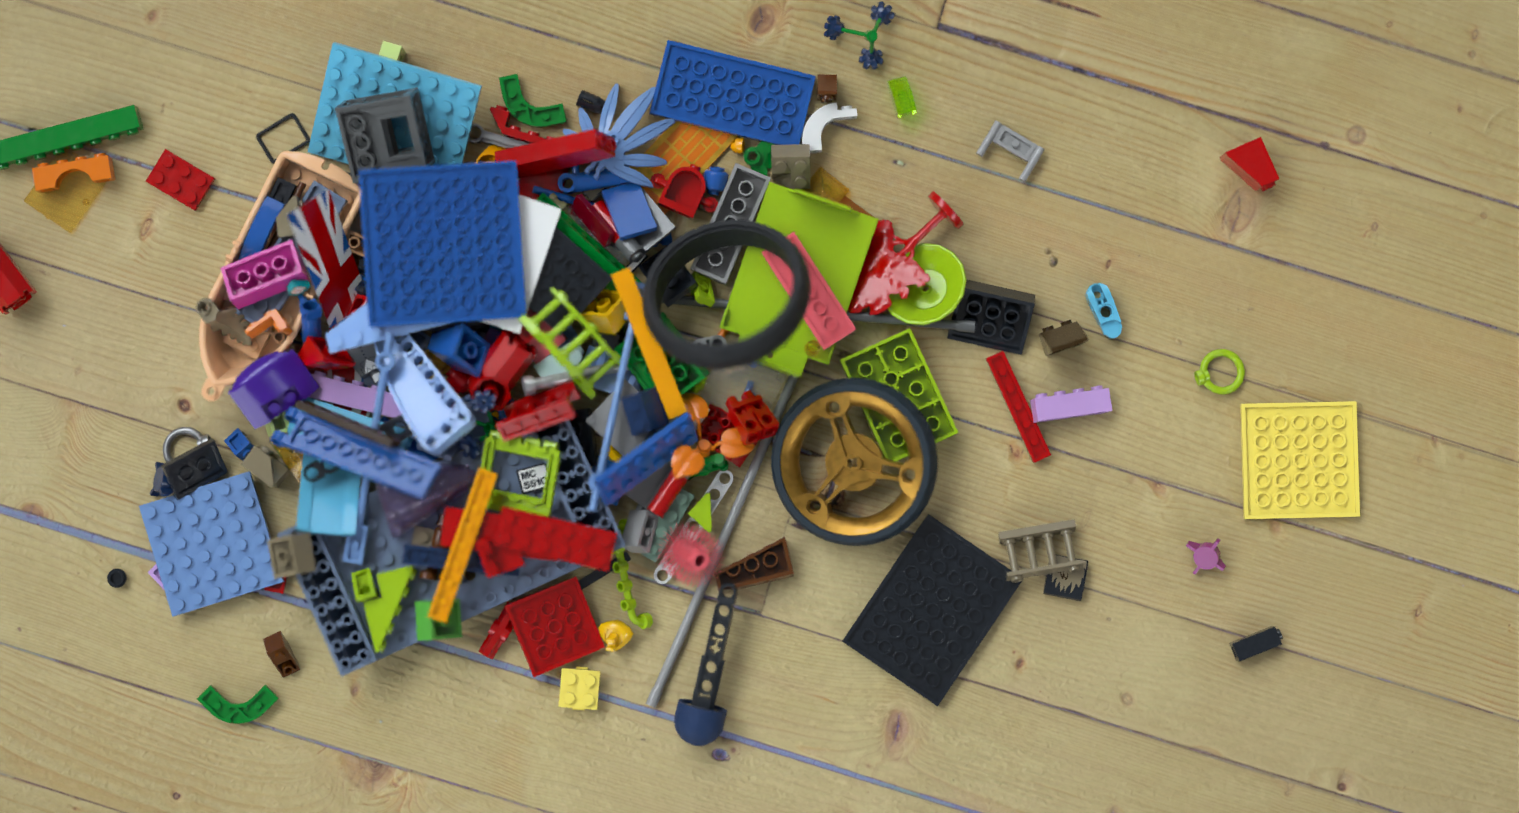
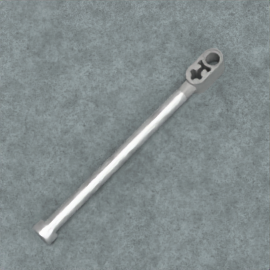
M720 335L697 339L693 342L703 344L717 342L724 344L726 340ZM603 364L587 367L583 371L584 374L582 376L589 378ZM616 364L613 365L603 376L618 373L619 367ZM569 372L535 379L530 375L522 377V387L525 396L536 394V390L558 386L573 379L568 375Z

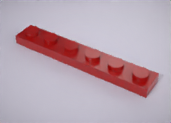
M1004 351L986 358L987 364L1032 462L1035 463L1050 456L1051 453L1037 423L1033 421L1030 407Z

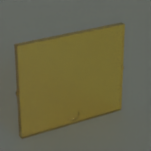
M66 149L64 154L56 155L49 165L56 164L58 160L75 161V158L80 156L72 150ZM72 172L62 180L59 190L39 193L35 191L34 185L24 199V202L42 213L46 219L52 220L69 233H72L107 182L95 183L85 172Z

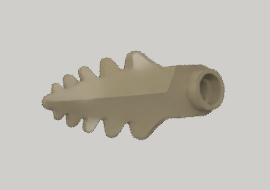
M203 298L197 302V313L206 324H210L212 331L216 332L221 329L223 336L230 333L232 340L237 338L238 343L242 341L243 345H252V338L244 332L249 322H241L244 315L235 316L237 312L235 308L219 310L210 298Z

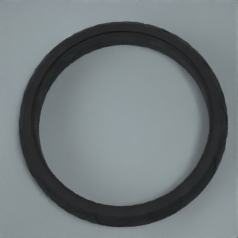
M723 220L708 223L692 229L675 239L655 260L643 288L642 305L644 319L655 341L664 351L679 361L711 370H725L747 366L768 357L775 350L781 348L799 328L809 306L811 296L810 273L806 261L796 245L791 243V240L769 226L748 220ZM736 245L758 247L780 257L792 270L793 286L789 299L782 311L766 327L744 339L724 344L697 343L675 334L661 320V302L671 279L688 262L708 251Z

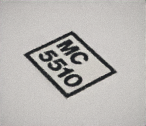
M546 463L516 470L522 495L544 489L547 471Z

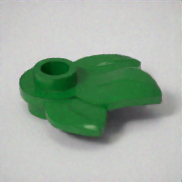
M763 141L756 147H749L745 150L743 155L744 161L750 165L752 170L766 176L768 175V169H771V145H774L773 143ZM750 153H755L757 158L751 159Z

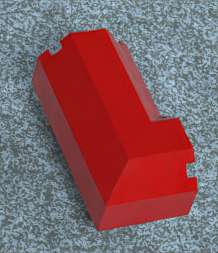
M0 243V312L7 315L10 313L8 309L13 308L14 311L31 300V293L35 294L37 291Z
M504 329L489 349L480 376L475 377L471 375L467 380L471 400L477 399L475 396L477 391H480L483 395L485 390H489L490 395L496 396L495 406L493 409H490V412L492 410H503L511 399V390L538 355L536 347L533 344L528 346L527 342L517 333L507 332Z

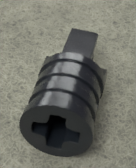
M582 90L576 106L601 114L605 100Z

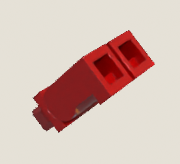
M749 390L742 394L741 401H738L736 396L727 398L725 403L728 408L727 417L740 433L741 442L744 446L776 434L780 423L766 403L762 401L763 398L760 394L755 396Z

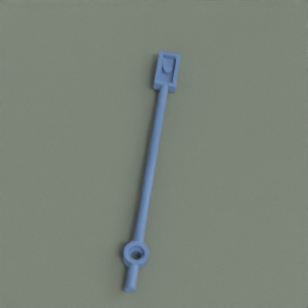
M636 282V285L642 297L643 288L645 284ZM625 311L624 320H629ZM630 321L597 473L591 475L588 482L592 490L589 511L593 512L597 510L600 496L594 478L604 472L606 468L634 338V331Z
M392 332L386 333L384 351L379 353L375 360L376 366L380 369L371 428L378 431L388 371L392 370L396 365V357L391 353L394 333ZM386 357L390 360L388 365L384 364V358ZM365 477L362 480L357 510L356 534L346 537L343 556L344 562L360 565L364 562L369 526L363 525L370 479Z

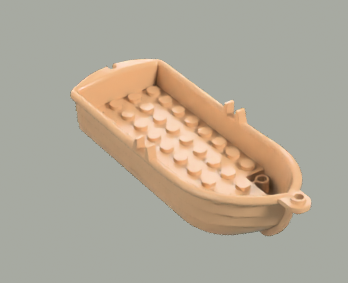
M281 152L238 238L232 242L234 246L230 254H226L224 266L238 261L249 229L264 200L270 195L278 177L298 186L299 181L307 184L300 197L301 200L314 180L346 199L348 202L339 215L345 235H347L361 207L360 184L353 183L352 177L333 163H330L329 168L324 170L323 164L325 159L302 152ZM276 222L268 238V241L264 247V250L267 249L275 233V230L277 228ZM306 269L310 287L303 295L308 300L315 299L317 294L309 272ZM220 272L208 298L215 303L219 310L236 308L230 301L222 272ZM289 296L280 311L294 332L287 336L282 331L279 333L272 325L268 332L263 331L254 339H251V346L243 345L242 341L238 343L237 338L232 340L230 333L223 336L221 329L216 332L212 331L210 324H206L201 318L199 348L202 363L208 376L202 388V395L206 400H218L225 386L233 385L236 382L237 376L257 359L276 351L279 353L287 351L302 326L298 296ZM211 388L215 391L213 395L209 394Z

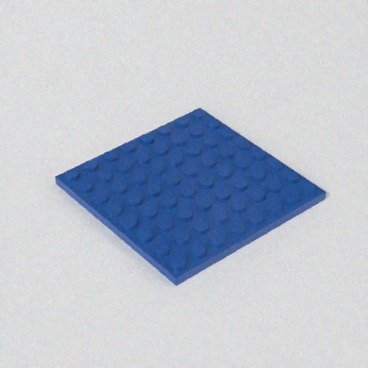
M516 161L359 170L369 327L520 318L523 314L526 315Z

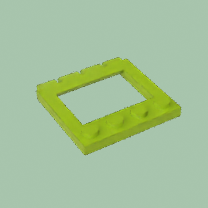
M491 430L490 436L485 437L481 462L482 469L492 472L495 450L548 460L542 499L493 489L486 508L501 511L502 506L551 517L561 451H558L559 444L544 441L543 447H541L542 440L526 437L523 444V436L504 442L499 431Z

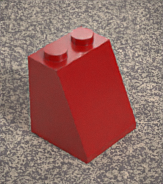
M1261 137L1231 149L1220 156L1221 161L1255 191L1261 189L1264 192L1276 185L1275 182L1280 179Z

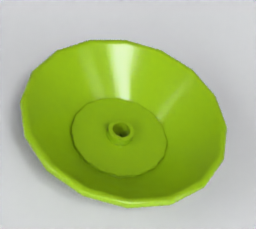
M921 243L914 248L913 260L917 261L926 274H929L930 281L926 282L925 286L917 287V284L907 286L910 289L907 299H901L899 294L889 295L892 304L887 309L892 316L906 324L927 325L945 318L955 310L963 298L967 281L963 264L954 252L938 244ZM925 287H929L927 291H923Z

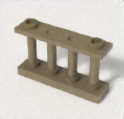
M1075 519L999 532V545L1004 544L1007 546L1012 571L1007 572L1006 580L1015 583L1028 577L1069 571V573L1080 571L1083 568L1084 562L1083 560L1076 561L1071 538L1072 532H1075L1076 529ZM1061 534L1064 537L1068 562L1057 564L1052 538L1054 537L1053 535ZM1042 537L1045 540L1049 565L1038 567L1033 541L1035 538ZM1018 541L1026 543L1030 569L1019 570L1014 544Z

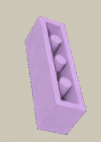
M1102 386L1091 387L1090 391H1084V388L1072 390L1073 393L1068 394L1065 391L1054 392V396H1047V393L1035 395L1036 398L1030 400L1033 421L1037 423L1111 412L1112 404L1109 388L1103 389Z

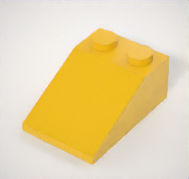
M603 289L580 314L588 324L592 322L598 328V332L615 335L627 321L624 320L625 309L618 291Z

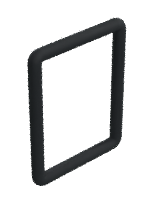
M290 113L256 134V139L273 164H275L277 158L275 160L272 158L260 136L289 118L293 117L306 141L290 151L295 152L310 143L308 134L294 113Z

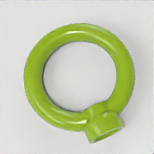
M1227 349L1211 351L1203 358L1200 370L1194 371L1195 381L1198 386L1204 385L1211 392L1222 395L1237 390L1245 376L1242 360L1237 354ZM1227 357L1235 363L1237 377L1231 385L1219 387L1210 381L1207 368L1214 358Z

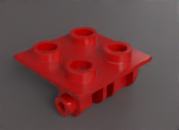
M495 534L475 541L487 578L524 566L519 550L493 545Z

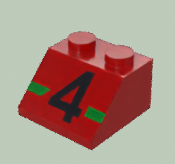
M307 336L298 354L304 365L309 368L318 367L324 370L338 371L353 367L356 364L346 350L330 353L327 339Z

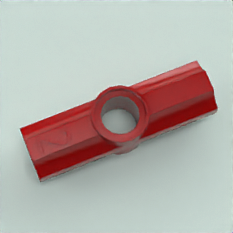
M505 607L498 619L496 618L488 631V636L478 651L492 660L513 629Z

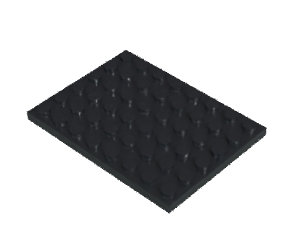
M927 514L842 642L938 706L1022 581L1015 583L1007 581V572H1012L1009 568Z

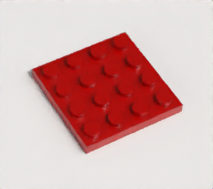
M576 576L504 605L533 677L605 648Z

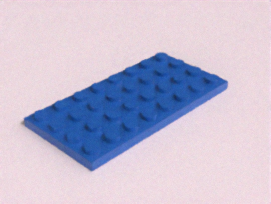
M667 40L649 114L761 142L765 141L774 145L800 144L816 76Z

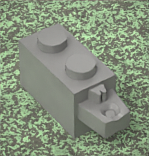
M640 504L637 505L636 510H630L622 537L626 546L622 548L631 553H649L659 517Z

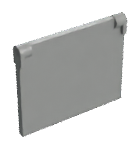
M626 379L624 380L621 396L638 392ZM614 391L585 421L603 438ZM620 398L611 445L620 454L626 456L642 444L649 432L632 436ZM668 420V422H669L668 424L663 425V426H661V427H659V428H656V429H654V430H656L657 432H659L660 430H662L663 428H665L667 425H669V424L671 423V421Z

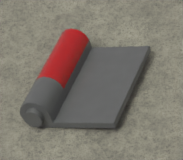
M642 187L641 189L656 223L657 231L620 241L605 202L598 201L592 205L614 230L615 234L612 242L629 262L635 263L639 262L644 254L676 229Z
M656 430L650 431L642 443L658 432ZM671 459L662 468L649 475L647 479L638 483L630 491H627L625 495L663 519L690 476L675 479Z

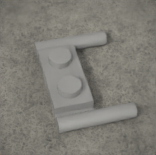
M995 121L976 154L983 157L993 141V143L1028 162L1019 177L1021 181L1026 182L1045 149L1002 125L1000 122Z

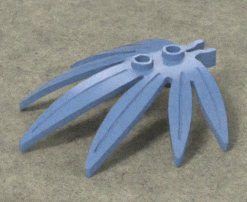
M614 85L602 109L599 131L614 138L616 142L615 157L592 162L585 169L587 175L596 168V174L593 177L598 181L600 173L606 168L613 174L634 184L648 188L654 187L652 182L643 174L624 165L657 167L667 165V161L648 154L624 155V153L656 138L675 124L676 121L674 119H666L655 122L637 131L626 141L624 140L645 114L653 99L656 87L650 88L637 97L623 111L611 131H609L615 115L619 94V85ZM580 107L578 114L582 131L594 129L588 114ZM569 129L562 130L564 136L576 133Z

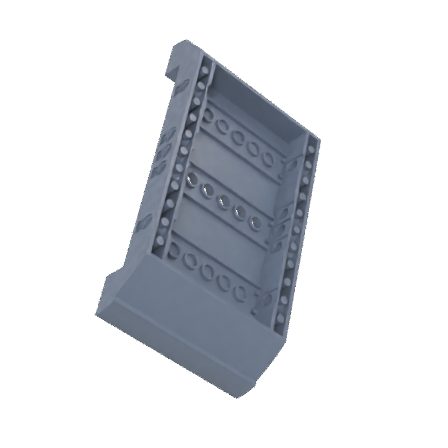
M569 420L522 435L524 438L523 444L526 437L542 440L541 447H543L544 441L559 444L558 451H561L551 518L617 533L613 552L626 546L609 507L602 502L600 496L596 512L589 511L592 490L588 482L593 472ZM485 441L477 446L480 449V453L475 459H471L470 455L465 458L462 455L463 451H461L452 461L443 459L437 462L441 465V470L424 500L388 486L368 494L363 525H368L369 531L362 565L343 561L347 536L310 533L316 571L297 574L296 578L341 676L419 642L417 641L415 602L434 599L440 582L438 578L441 568H438L437 581L419 578L420 571L426 569L427 566L415 565V569H417L414 580H410L407 587L410 590L407 597L402 598L400 602L402 609L399 616H395L392 621L395 625L392 633L387 634L384 640L387 642L383 653L375 652L363 602L382 597L376 574L411 566L410 564H402L404 544L411 545L415 526L435 529L438 527L436 522H439L440 514L445 512V506L465 509L478 469L481 468ZM495 450L492 472L498 475L493 489L522 495L516 470L541 463H546L547 466L548 460ZM544 489L523 495L542 499ZM436 499L443 501L444 505L441 510H436L433 507V502ZM486 508V510H485V512L498 513V514L501 513V511L492 510V509H487V508ZM295 525L277 535L279 538L304 532L296 531ZM522 557L524 566L520 567L519 577L497 575L487 578L486 573L475 572V578L469 581L465 578L466 571H464L455 599H460L461 622L584 565L558 559L557 561ZM370 567L379 596L357 602L351 573Z

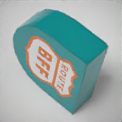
M291 280L287 285L288 294L290 296H298L305 293L310 287L309 280Z

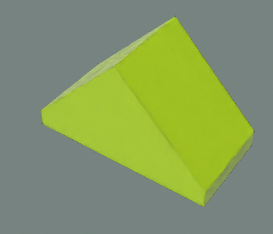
M706 493L688 513L708 532H712L710 493Z
M370 567L351 573L357 602L379 596Z

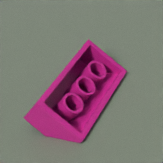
M292 239L220 268L230 301L237 309L286 291L287 285L291 280H309L303 260Z

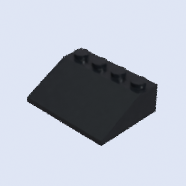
M967 280L964 296L953 311L951 320L975 321V331L972 333L949 329L947 339L1022 355L1035 306V294Z

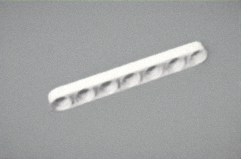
M728 470L719 471L705 494L709 493L712 489H717L720 492V497L717 500L711 499V515L733 482V475ZM722 473L730 475V481L727 484H723L719 480ZM691 516L683 526L684 528L681 529V531L683 530V533L685 531L686 525H689L688 522L695 521ZM689 529L686 538L688 537V535H690ZM664 557V562H660L661 564L658 565L654 572V579L660 584L667 583L672 577L669 575V572L668 578L665 581L657 578L659 570L668 569L669 564L667 565Z

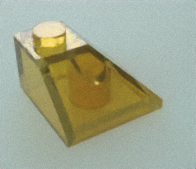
M820 166L810 178V189H801V191L840 203L850 189Z

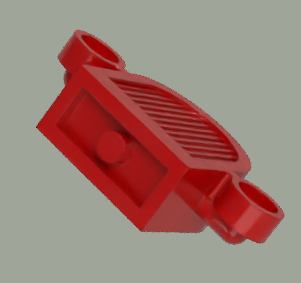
M690 164L689 167L676 169L670 175L668 181L660 173L652 175L650 179L654 189L664 188L658 205L691 220L694 219L700 204L703 205V209L706 212L713 213L718 202L714 197H704L705 180L700 173L701 168L694 164Z

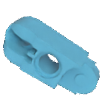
M1095 283L1086 290V300L1103 334L1111 339L1116 338L1121 334V328L1123 327L1113 297L1105 284ZM1094 292H1099L1101 294L1100 298H1095ZM1102 307H1107L1110 310L1109 317L1101 315Z

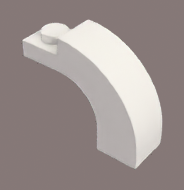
M837 103L821 107L808 119L802 135V144H810V153L822 152L821 133L825 126L837 120L857 119V108L852 109V106H843L841 110H838Z

